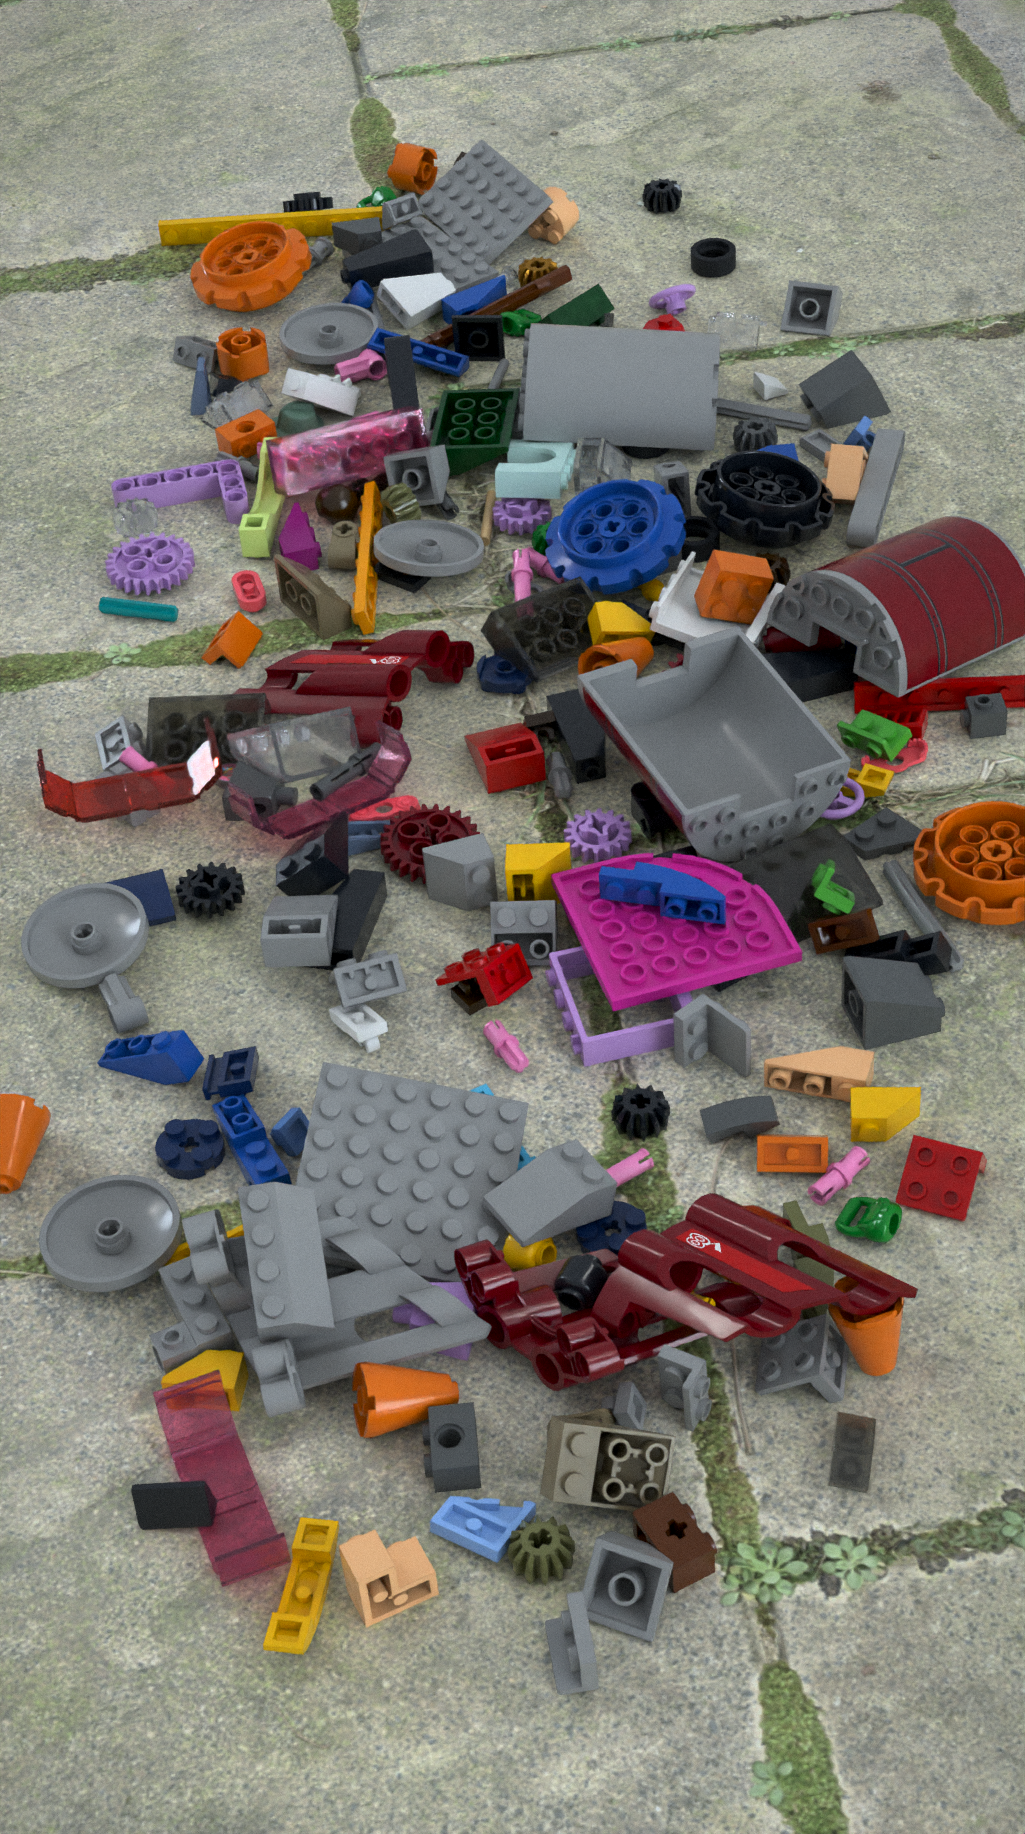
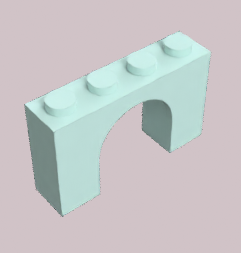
M511 439L509 451L507 452V463H499L495 470L496 497L560 499L563 491L568 489V481L571 482L572 473L575 472V465H578V449H574V443Z

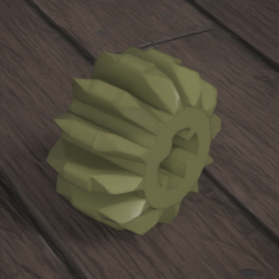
M403 482L394 484L381 492L380 502L383 506L382 510L391 524L407 520H421V510L416 500V495L412 493L411 488L407 487L406 484Z
M536 1515L532 1524L522 1520L519 1525L520 1530L511 1531L510 1544L507 1549L508 1559L511 1560L516 1575L525 1574L529 1584L536 1578H541L545 1586L551 1576L561 1580L564 1575L563 1569L572 1568L575 1552V1541L570 1537L567 1525L557 1526L554 1516L547 1522H542L540 1517Z

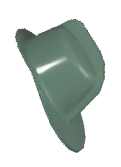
M290 402L279 411L277 417L272 418L275 422L277 437L293 438L306 436L315 429L324 428L323 419L316 415L314 404L311 402Z

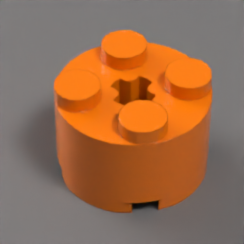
M398 143L395 148L393 163L387 171L388 178L392 179L394 187L420 195L425 194L424 190H430L435 182L438 167L434 166V159H437L435 150L410 143Z
M237 327L220 334L218 337L219 341L218 343L216 342L220 371L223 375L234 376L243 383H246L250 378L265 375L269 372L265 334L257 328L250 327L251 331H243L242 327Z

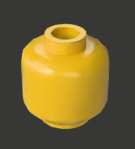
M510 1233L505 1239L503 1247L504 1260L512 1272L556 1261L557 1249L551 1237L525 1247H521Z

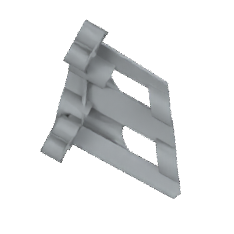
M219 1209L182 1219L185 1237L191 1252L190 1258L196 1281L199 1286L208 1283L236 1334L241 1347L260 1380L261 1394L269 1418L305 1408V1389L353 1376L356 1363L365 1361L386 1365L401 1363L485 1339L492 1328L489 1323L479 1318L455 1296L437 1285L430 1284L406 1266L403 1260L380 1240L365 1230L360 1229L346 1216L340 1215L318 1220L322 1247L328 1245L336 1246L356 1261L362 1270L327 1279L335 1331L261 1343L256 1324L244 1236L228 1239ZM409 1303L421 1309L435 1321L432 1324L368 1342L359 1337L354 1326L356 1318Z

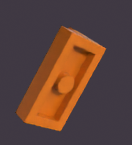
M237 611L222 624L201 658L211 665L223 655L240 669L244 666L263 633L243 614Z
M757 1135V1172H827L828 1135Z

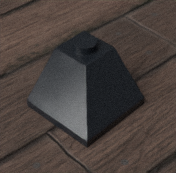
M452 315L455 352L469 356V361L500 362L501 359H506L502 315Z

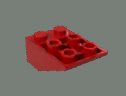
M521 722L464 736V740L488 794L546 780L545 756L536 734Z

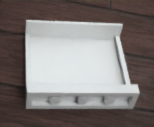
M692 551L686 561L681 560L676 574L673 573L671 575L667 588L663 587L658 602H653L649 612V617L653 618L650 630L685 643L738 626L754 646L758 648L763 640L762 636L767 633L766 629L771 626L766 623L771 604L777 593L782 592L786 586L779 583L775 584L769 596H766L759 613L751 625L700 616L694 594L704 572L692 567L696 554Z

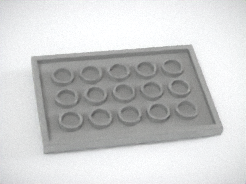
M481 139L427 193L422 195L418 203L422 213L445 234L468 249L481 262L484 261L490 264L553 201L543 190Z
M422 216L414 217L408 222L394 225L390 229L382 231V241L385 242L417 229L432 250L434 273H442L447 280H450L456 289L455 293L499 277L497 270L486 262H481L468 249ZM342 249L345 258L355 255V253Z

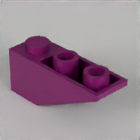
M298 502L294 503L278 538L280 554L305 565L311 571L318 570V558L322 557L320 544L318 541L316 542L314 529L312 526L310 527L307 512H302Z

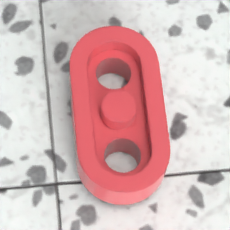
M244 570L232 577L233 591L241 609L248 612H257L266 605V593L256 572Z

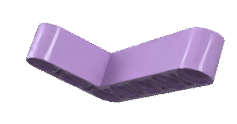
M232 459L120 478L111 485L115 509L119 513H133L216 497L222 498L226 518L232 524H240L243 514L250 512L238 461Z

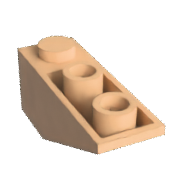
M844 1046L765 1059L764 1087L850 1102V1087H870L874 1076V1052Z

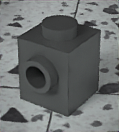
M980 694L965 697V708L960 710V722L962 728H967L970 739L1006 735L1008 711L1002 694Z

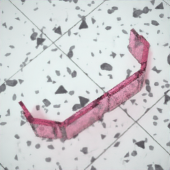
M378 720L375 723L382 746L367 776L344 785L327 796L323 801L320 802L313 798L265 818L257 814L252 796L232 782L227 783L230 792L229 802L232 811L253 827L274 836L277 834L284 840L294 839L318 828L343 811L349 815L389 798L390 794L395 793L394 788L396 784L402 780L412 760L409 747L404 741L402 733Z
M219 1369L153 1392L157 1413L180 1482L206 1481L218 1501L213 1525L210 1527H198V1530L220 1585L225 1587L290 1563L291 1559L284 1532L280 1534L276 1532L238 1436Z

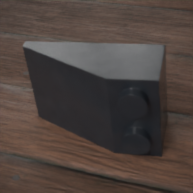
M345 811L341 812L297 840L276 864V886L287 896L320 895L349 877L348 814Z

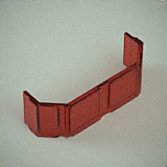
M204 718L207 740L187 762L84 782L72 783L46 770L42 749H38L39 761H37L45 808L63 817L69 816L74 818L75 822L88 823L129 815L131 812L139 810L151 811L188 804L201 799L200 795L203 791H208L223 775L214 730L210 727L209 719Z

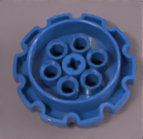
M628 479L607 481L584 490L563 506L564 510L561 516L554 517L547 530L545 539L549 547L546 548L545 552L553 573L557 578L563 577L566 586L587 594L592 593L594 590L602 592L603 595L625 592L651 581L669 567V558L677 556L684 544L686 532L683 524L686 520L674 494L667 495L664 486L644 479H640L638 482Z

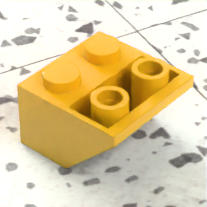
M570 842L506 844L505 876L508 901L556 900L557 904H559L560 900L552 886L551 874L572 869Z

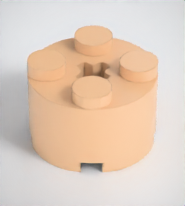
M547 187L543 191L552 199L553 203L528 226V233L534 239L543 238L553 244H557L578 222L579 210L574 200L569 201L564 190L557 187Z

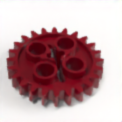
M422 804L421 810L417 811L413 806H410L409 814L400 810L399 819L390 817V825L383 826L384 833L380 834L381 855L384 856V863H390V871L399 869V877L402 878L410 874L411 882L420 877L423 884H426L422 848L477 835L480 832H477L476 823L471 824L470 816L461 818V810L450 813V806L439 810L438 804H435L432 809H428L425 804Z

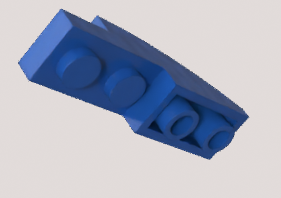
M637 861L634 870L601 866L599 872L600 899L659 906L660 916L725 925L726 896L697 878L670 868Z
M244 1094L230 1096L219 1103L213 1104L212 1108L220 1128L248 1185L269 1182L291 1185L292 1182L288 1170L268 1140L265 1127Z

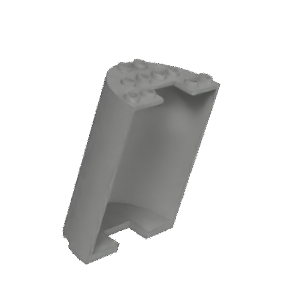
M531 323L530 329H525L523 344L524 364L521 377V393L525 394V401L520 402L518 430H523V440L714 451L720 359L719 333Z

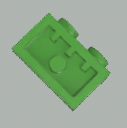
M863 709L851 724L843 721L837 724V728L842 736L841 740L846 746L851 749L859 748L875 759L880 757L889 762H892L912 737L909 728Z

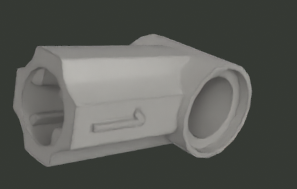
M116 973L105 976L103 982L98 986L100 994L107 1005L109 1017L116 1033L120 1034L149 1023L142 999L139 995H134L125 976H119Z

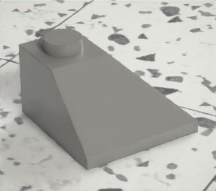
M612 1530L597 1537L583 1588L588 1620L650 1642L654 1641L674 1562L649 1543Z

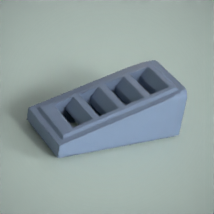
M198 357L190 407L192 416L208 415L211 413L212 398L204 357Z
M390 820L348 821V856L379 849L381 841L378 833H384L383 826L390 825Z

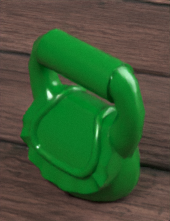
M387 186L376 187L370 196L358 202L356 208L367 207L366 205L370 203L373 207H379L383 203L397 197Z
M525 309L502 312L500 314L503 318L504 333L510 336L518 337L519 335H525V329H530L531 323H538L542 320L541 315Z
M871 1197L850 1198L836 1219L835 1226L845 1236L865 1237L873 1242L887 1243L894 1237L900 1226L902 1209L898 1204L890 1202L887 1197H879L878 1199ZM861 1206H866V1211L860 1221L857 1222L858 1224L850 1226Z

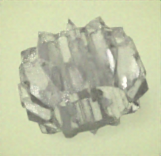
M138 497L132 500L126 499V502L117 503V507L113 509L114 528L118 534H122L123 538L130 536L136 538L140 534L145 536V534L154 532V529L158 527L157 509L154 503L149 502L147 498L141 500Z

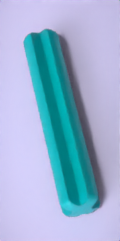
M109 597L100 598L98 605L99 610L106 614L171 622L177 620L179 613L175 605Z

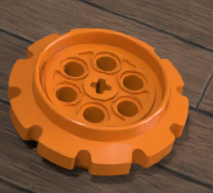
M269 221L248 222L231 227L213 238L199 255L201 260L193 264L190 278L197 297L205 304L211 305L216 303L217 308L235 312L254 311L271 306L289 295L302 280V272L309 269L312 255L305 236L294 228L286 230L284 225Z
M1003 801L973 803L939 815L933 820V828H924L920 832L913 849V875L923 895L936 897L935 905L955 917L987 925H1009L1025 921V806Z

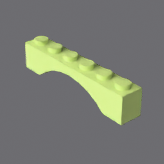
M264 437L260 450L255 500L250 512L243 514L239 526L243 557H270L294 465L290 437Z

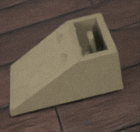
M552 1415L540 1494L552 1502L635 1511L668 1494L676 1436L597 1421Z

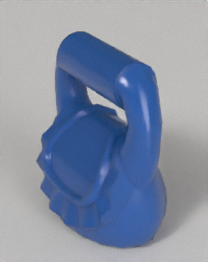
M358 280L341 303L353 304L367 309L373 303L374 292L366 281Z

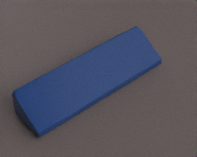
M376 328L367 348L385 354L384 338L403 335ZM410 338L413 363L460 377L469 369V356Z

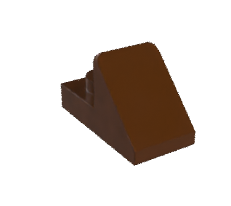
M871 907L850 911L849 914L843 911L839 915L833 913L807 924L817 955L876 942L880 939Z

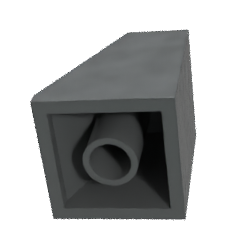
M852 350L798 384L803 392L800 396L802 402L807 409L811 408L810 412L817 422L822 420L828 429L861 421L864 416L871 419L887 415L891 412L873 376Z
M854 956L842 957L841 1005L864 1050L941 1032L942 1017L945 1016V1006L940 997L936 998L930 977L923 974L918 963Z

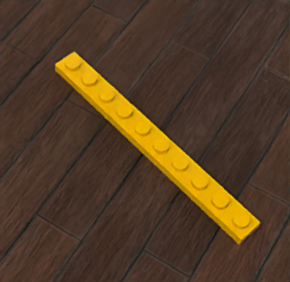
M382 206L159 220L158 223L162 246L209 243L217 235L231 227L254 221L274 222L284 225L286 230L294 228L305 237L333 235L332 223L379 217L381 232L385 231L382 228Z

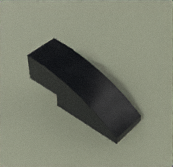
M904 929L881 935L880 939L876 942L846 948L844 957L854 956L918 963L923 974L929 976L948 971L952 948L941 931L911 938Z

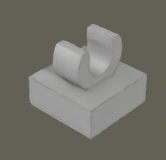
M633 1381L619 1383L616 1397L606 1396L602 1398L601 1408L609 1409L613 1412L615 1417L614 1425L643 1430L647 1403Z

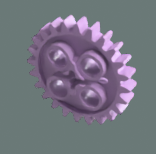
M151 532L149 537L140 534V539L137 540L129 537V543L121 541V548L113 547V553H109L107 555L108 560H105L107 577L110 579L111 585L116 584L118 590L124 588L125 593L135 590V595L140 594L141 591H145L146 595H149L152 590L160 594L162 588L170 591L172 584L181 585L180 579L188 580V574L193 573L192 567H195L193 549L190 548L189 542L184 543L182 537L175 539V534L165 537L164 532L159 536H155L154 532Z

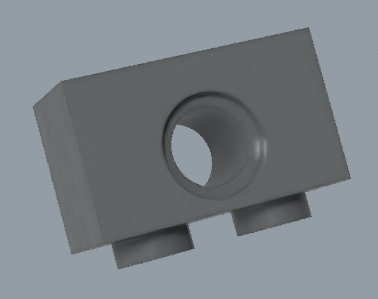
M474 1402L428 1407L429 1422L422 1423L423 1444L424 1446H430L431 1454H424V1468L426 1478L433 1477L435 1493L481 1488Z

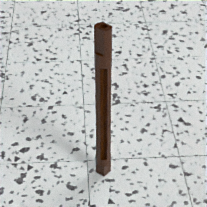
M563 265L469 315H500L502 312L514 311L572 281L570 268L567 265ZM452 324L428 335L420 341L444 348L454 342Z

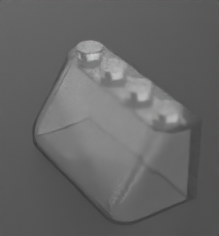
M351 706L227 734L230 751L236 760L281 784L331 773L346 763L349 756L354 753H361Z

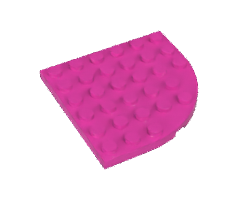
M642 853L612 858L551 874L552 886L613 1012L802 961V950L770 896L759 885H751L742 879V873L715 861L673 853L672 858H653V853ZM637 861L670 868L697 878L726 896L725 925L660 916L659 906L600 899L599 872L601 866L634 870Z

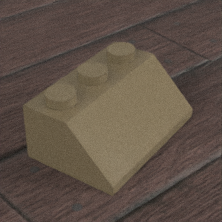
M280 554L274 555L280 600L323 641L352 628V608L347 600H343L332 587H329L322 581L318 574H314L305 565Z

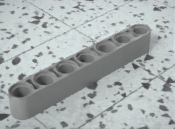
M877 429L849 520L846 538L847 545L870 547L877 543L904 450L905 431Z

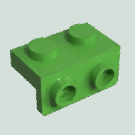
M828 859L825 865L819 863L811 878V885L814 886V896L824 902L822 906L838 915L841 911L849 914L855 904L854 893L830 881L835 872V861Z

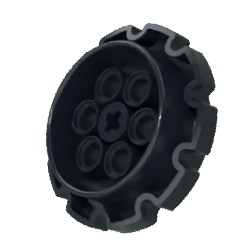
M767 451L737 452L711 463L709 469H702L699 473L694 492L697 496L696 504L707 518H710L712 523L722 533L739 542L763 548L791 547L820 536L821 529L826 530L830 527L835 510V503L831 502L833 497L831 491L809 467L791 457Z

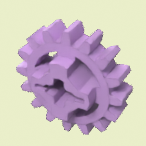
M501 498L502 501H496L495 507L492 508L494 525L499 526L500 531L508 529L510 535L515 531L519 535L524 533L533 534V530L537 529L538 525H545L546 521L549 522V519L552 518L550 501L544 498Z
M598 808L595 813L585 810V816L582 817L576 814L574 815V821L567 822V829H564V841L570 842L572 857L576 858L581 855L582 862L584 863L589 859H593L594 863H597L603 859H611V856L622 857V851H628L629 843H632L630 822L624 821V815L622 814L614 817L613 810H609L606 814L602 813L601 808Z

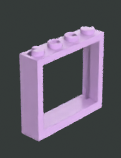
M582 946L549 953L550 970L545 971L549 987H555L553 995L557 1009L563 1008L562 1021L566 1032H572L570 1041L574 1055L580 1054L584 1067L674 1047L673 1018L587 1037L566 980L595 973ZM689 991L669 997L675 1013L693 1001Z

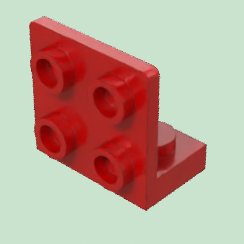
M500 942L488 947L483 952L476 948L461 955L462 961L446 966L444 968L445 973L435 979L437 986L476 977L480 990L488 1007L499 1005L533 979V976L519 944L515 943L505 946L504 942Z
M913 1135L896 1196V1203L943 1217L965 1221L978 1173L984 1174L987 1159L984 1153Z

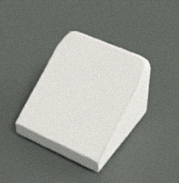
M758 372L753 373V388L764 400L788 394V390L776 377Z

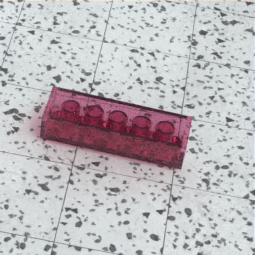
M405 406L266 440L275 493L289 497L333 484H341L386 472L384 456L399 451L428 447L423 409Z

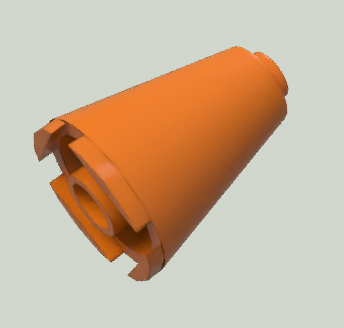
M634 637L592 645L579 657L578 672L580 675L632 659L637 665V679L653 660L654 650L651 643L644 637Z
M0 1094V1194H9L20 1188L50 1123L51 1114L48 1107L44 1104L43 1109L34 1105L35 1099L29 1096Z
M845 1276L839 1279L834 1284V1287L845 1293L857 1287L860 1282ZM899 1297L887 1309L868 1315L851 1314L828 1303L830 1316L860 1369L868 1375L881 1376L889 1373L896 1366L904 1297Z
M366 1361L355 1364L352 1391H357V1403H353V1410L360 1437L373 1438L428 1420V1407L458 1404L459 1402L458 1384L456 1381H451L449 1374Z

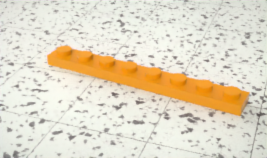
M375 481L365 483L364 495H361L363 507L362 511L359 512L361 526L358 527L360 542L357 543L359 555L358 559L355 560L357 575H354L356 590L352 594L354 609H351L352 620L355 625L360 626L363 635L374 633L378 575L374 571L373 566L379 560L374 555L373 547L374 537L382 529L383 506L380 502L381 494Z

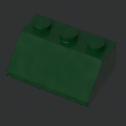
M598 283L551 312L538 323L591 326L595 323L598 327L610 319L608 314L615 308Z

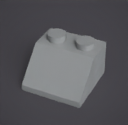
M789 280L780 330L830 337L839 318L843 293L839 286Z
M445 445L399 451L383 457L389 486L403 482L416 495L419 506L443 502L450 472Z
M483 833L422 848L429 899L466 911L490 906V902H498L494 856Z

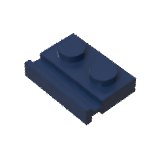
M256 1046L227 1051L223 1053V1057L215 1058L214 1054L209 1055L202 1087L206 1101L211 1100V1096L219 1094L220 1098L241 1094L246 1095L254 1091L259 1061Z

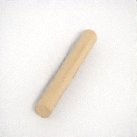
M489 490L486 495L480 534L484 546H488L491 540L493 527L492 508L495 507L497 500L494 490Z

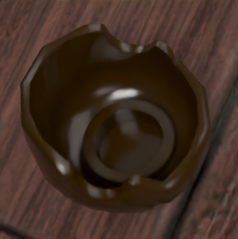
M333 484L324 487L317 494L315 505L318 515L335 525L340 521H352L357 516L359 499L350 487L344 484Z

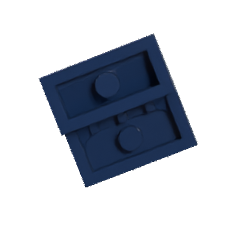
M163 869L105 882L125 888L140 900L148 918L149 927L176 921Z

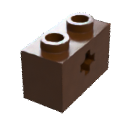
M674 1492L632 1512L634 1537L649 1543L674 1562L668 1583L673 1593L715 1573L717 1547L713 1538L708 1532L702 1533L697 1526L696 1517L691 1507L687 1503L682 1504Z

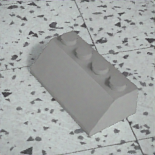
M279 1182L238 1187L260 1342L335 1331L314 1189Z

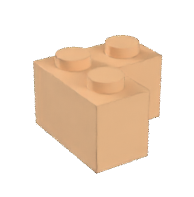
M831 443L830 451H826L824 467L827 468V478H822V482L833 495L831 502L848 505L855 504L869 458L864 446Z
M372 1530L364 1535H356L346 1543L339 1545L347 1592L366 1628L439 1595L436 1572L416 1536L405 1541L395 1542L386 1549L376 1530Z

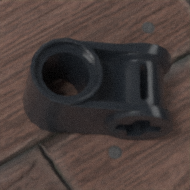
M643 781L631 787V814L641 827L646 838H653L655 833L666 829L676 830L678 828Z

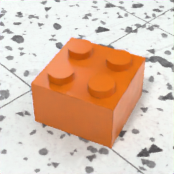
M713 549L694 594L700 616L751 625L759 613L774 580L767 559Z

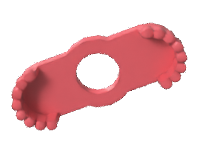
M920 738L909 739L907 747L901 749L895 759L903 761L900 765H889L886 763L887 760L880 757L870 761L869 756L865 755V757H862L861 767L863 768L865 763L894 771V773L903 772L908 767L921 763L926 759L928 743Z
M410 795L390 799L383 798L352 808L349 821L389 820L390 817L399 816L400 810L409 814L410 806H413L417 811L421 810L417 798ZM380 806L392 807V810L386 813L376 811Z

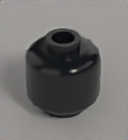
M593 1255L570 1256L564 1262L554 1282V1288L558 1294L559 1301L564 1306L576 1311L592 1308L608 1279V1274L605 1268L602 1267V1262Z

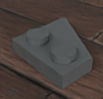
M886 807L843 835L842 846L863 860H869L884 854L892 855L903 852V846L915 844L922 830Z

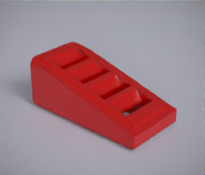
M910 708L869 711L909 728L912 734L911 740L914 738L923 740L928 726V709Z

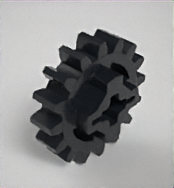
M320 191L293 194L294 200L283 201L284 213L334 208L333 198L321 197Z
M210 862L206 867L198 864L196 871L186 870L187 877H179L180 885H176L179 906L184 907L186 914L194 911L196 918H199L202 914H206L208 919H211L213 914L216 913L224 916V910L234 911V903H242V895H245L242 874L237 873L234 866L227 869L226 863H221L218 867H215L213 862Z

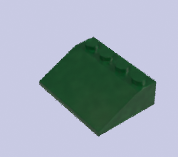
M520 388L443 390L430 447L445 445L450 470L449 477L463 474L509 451L520 397Z

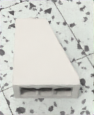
M442 273L384 279L380 281L377 297L408 331L442 310L441 299L455 294L456 289L453 283L447 280Z
M288 368L281 393L299 401L311 402L315 407L354 416L360 391L310 373Z

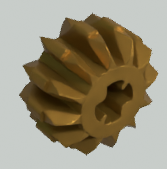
M533 257L531 260H524V263L519 265L518 270L520 287L557 269V263L553 262L551 258L544 259L543 257Z

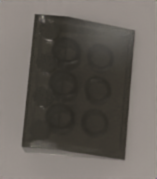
M581 576L491 611L481 632L499 656L537 683L578 666L581 654L593 645L587 618L595 602H598V600Z
M246 693L149 697L145 759L149 762H155L158 765L157 769L170 780L189 779L192 776L203 779L215 778V776H231L234 770L216 769L235 768L238 760L265 766L271 734V706L266 694ZM206 763H209L205 767L206 771H197L198 769L202 768Z
M831 823L729 866L742 873V879L751 885H759L770 896L797 943L811 937L807 925L809 922L833 914V912L822 906L824 903L822 900L814 896V886L811 885V878L819 863L825 865L828 859L835 861V872L830 881L854 893L855 904L851 911L869 907L873 910L883 905L880 894L848 840Z

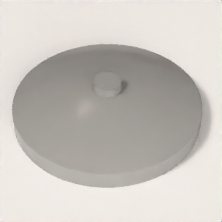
M326 303L302 309L291 315L282 324L279 336L281 347L289 357L308 364L328 365L359 357L362 351L368 349L367 345L379 326L374 314L363 307L347 303Z
M407 520L393 523L380 529L374 537L373 551L375 557L382 564L396 571L418 576L442 577L465 573L476 568L483 560L484 542L472 530L454 523L438 520Z
M89 883L74 886L50 897L32 913L22 932V953L32 973L45 983L62 988L94 986L102 983L107 975L113 973L119 975L139 957L149 935L148 918L140 900L125 888L107 883Z
M136 1175L106 1176L89 1181L71 1190L51 1208L40 1229L39 1248L47 1269L62 1284L86 1292L115 1291L147 1279L167 1263L179 1245L182 1235V1218L175 1198L160 1183Z

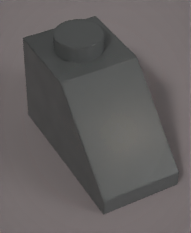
M379 217L332 223L334 246L357 254L383 243Z

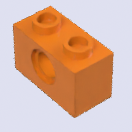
M260 409L215 429L219 451L236 457L243 456L249 458L257 454V443H263L264 437H277L275 422Z

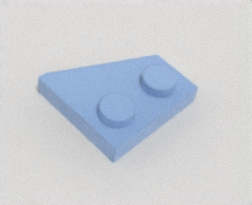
M450 1496L430 1520V1532L498 1563L509 1548L511 1531L520 1530L519 1525L522 1520L528 1523L536 1514V1503L524 1501L523 1507L500 1506V1499L483 1498L475 1500L470 1497Z

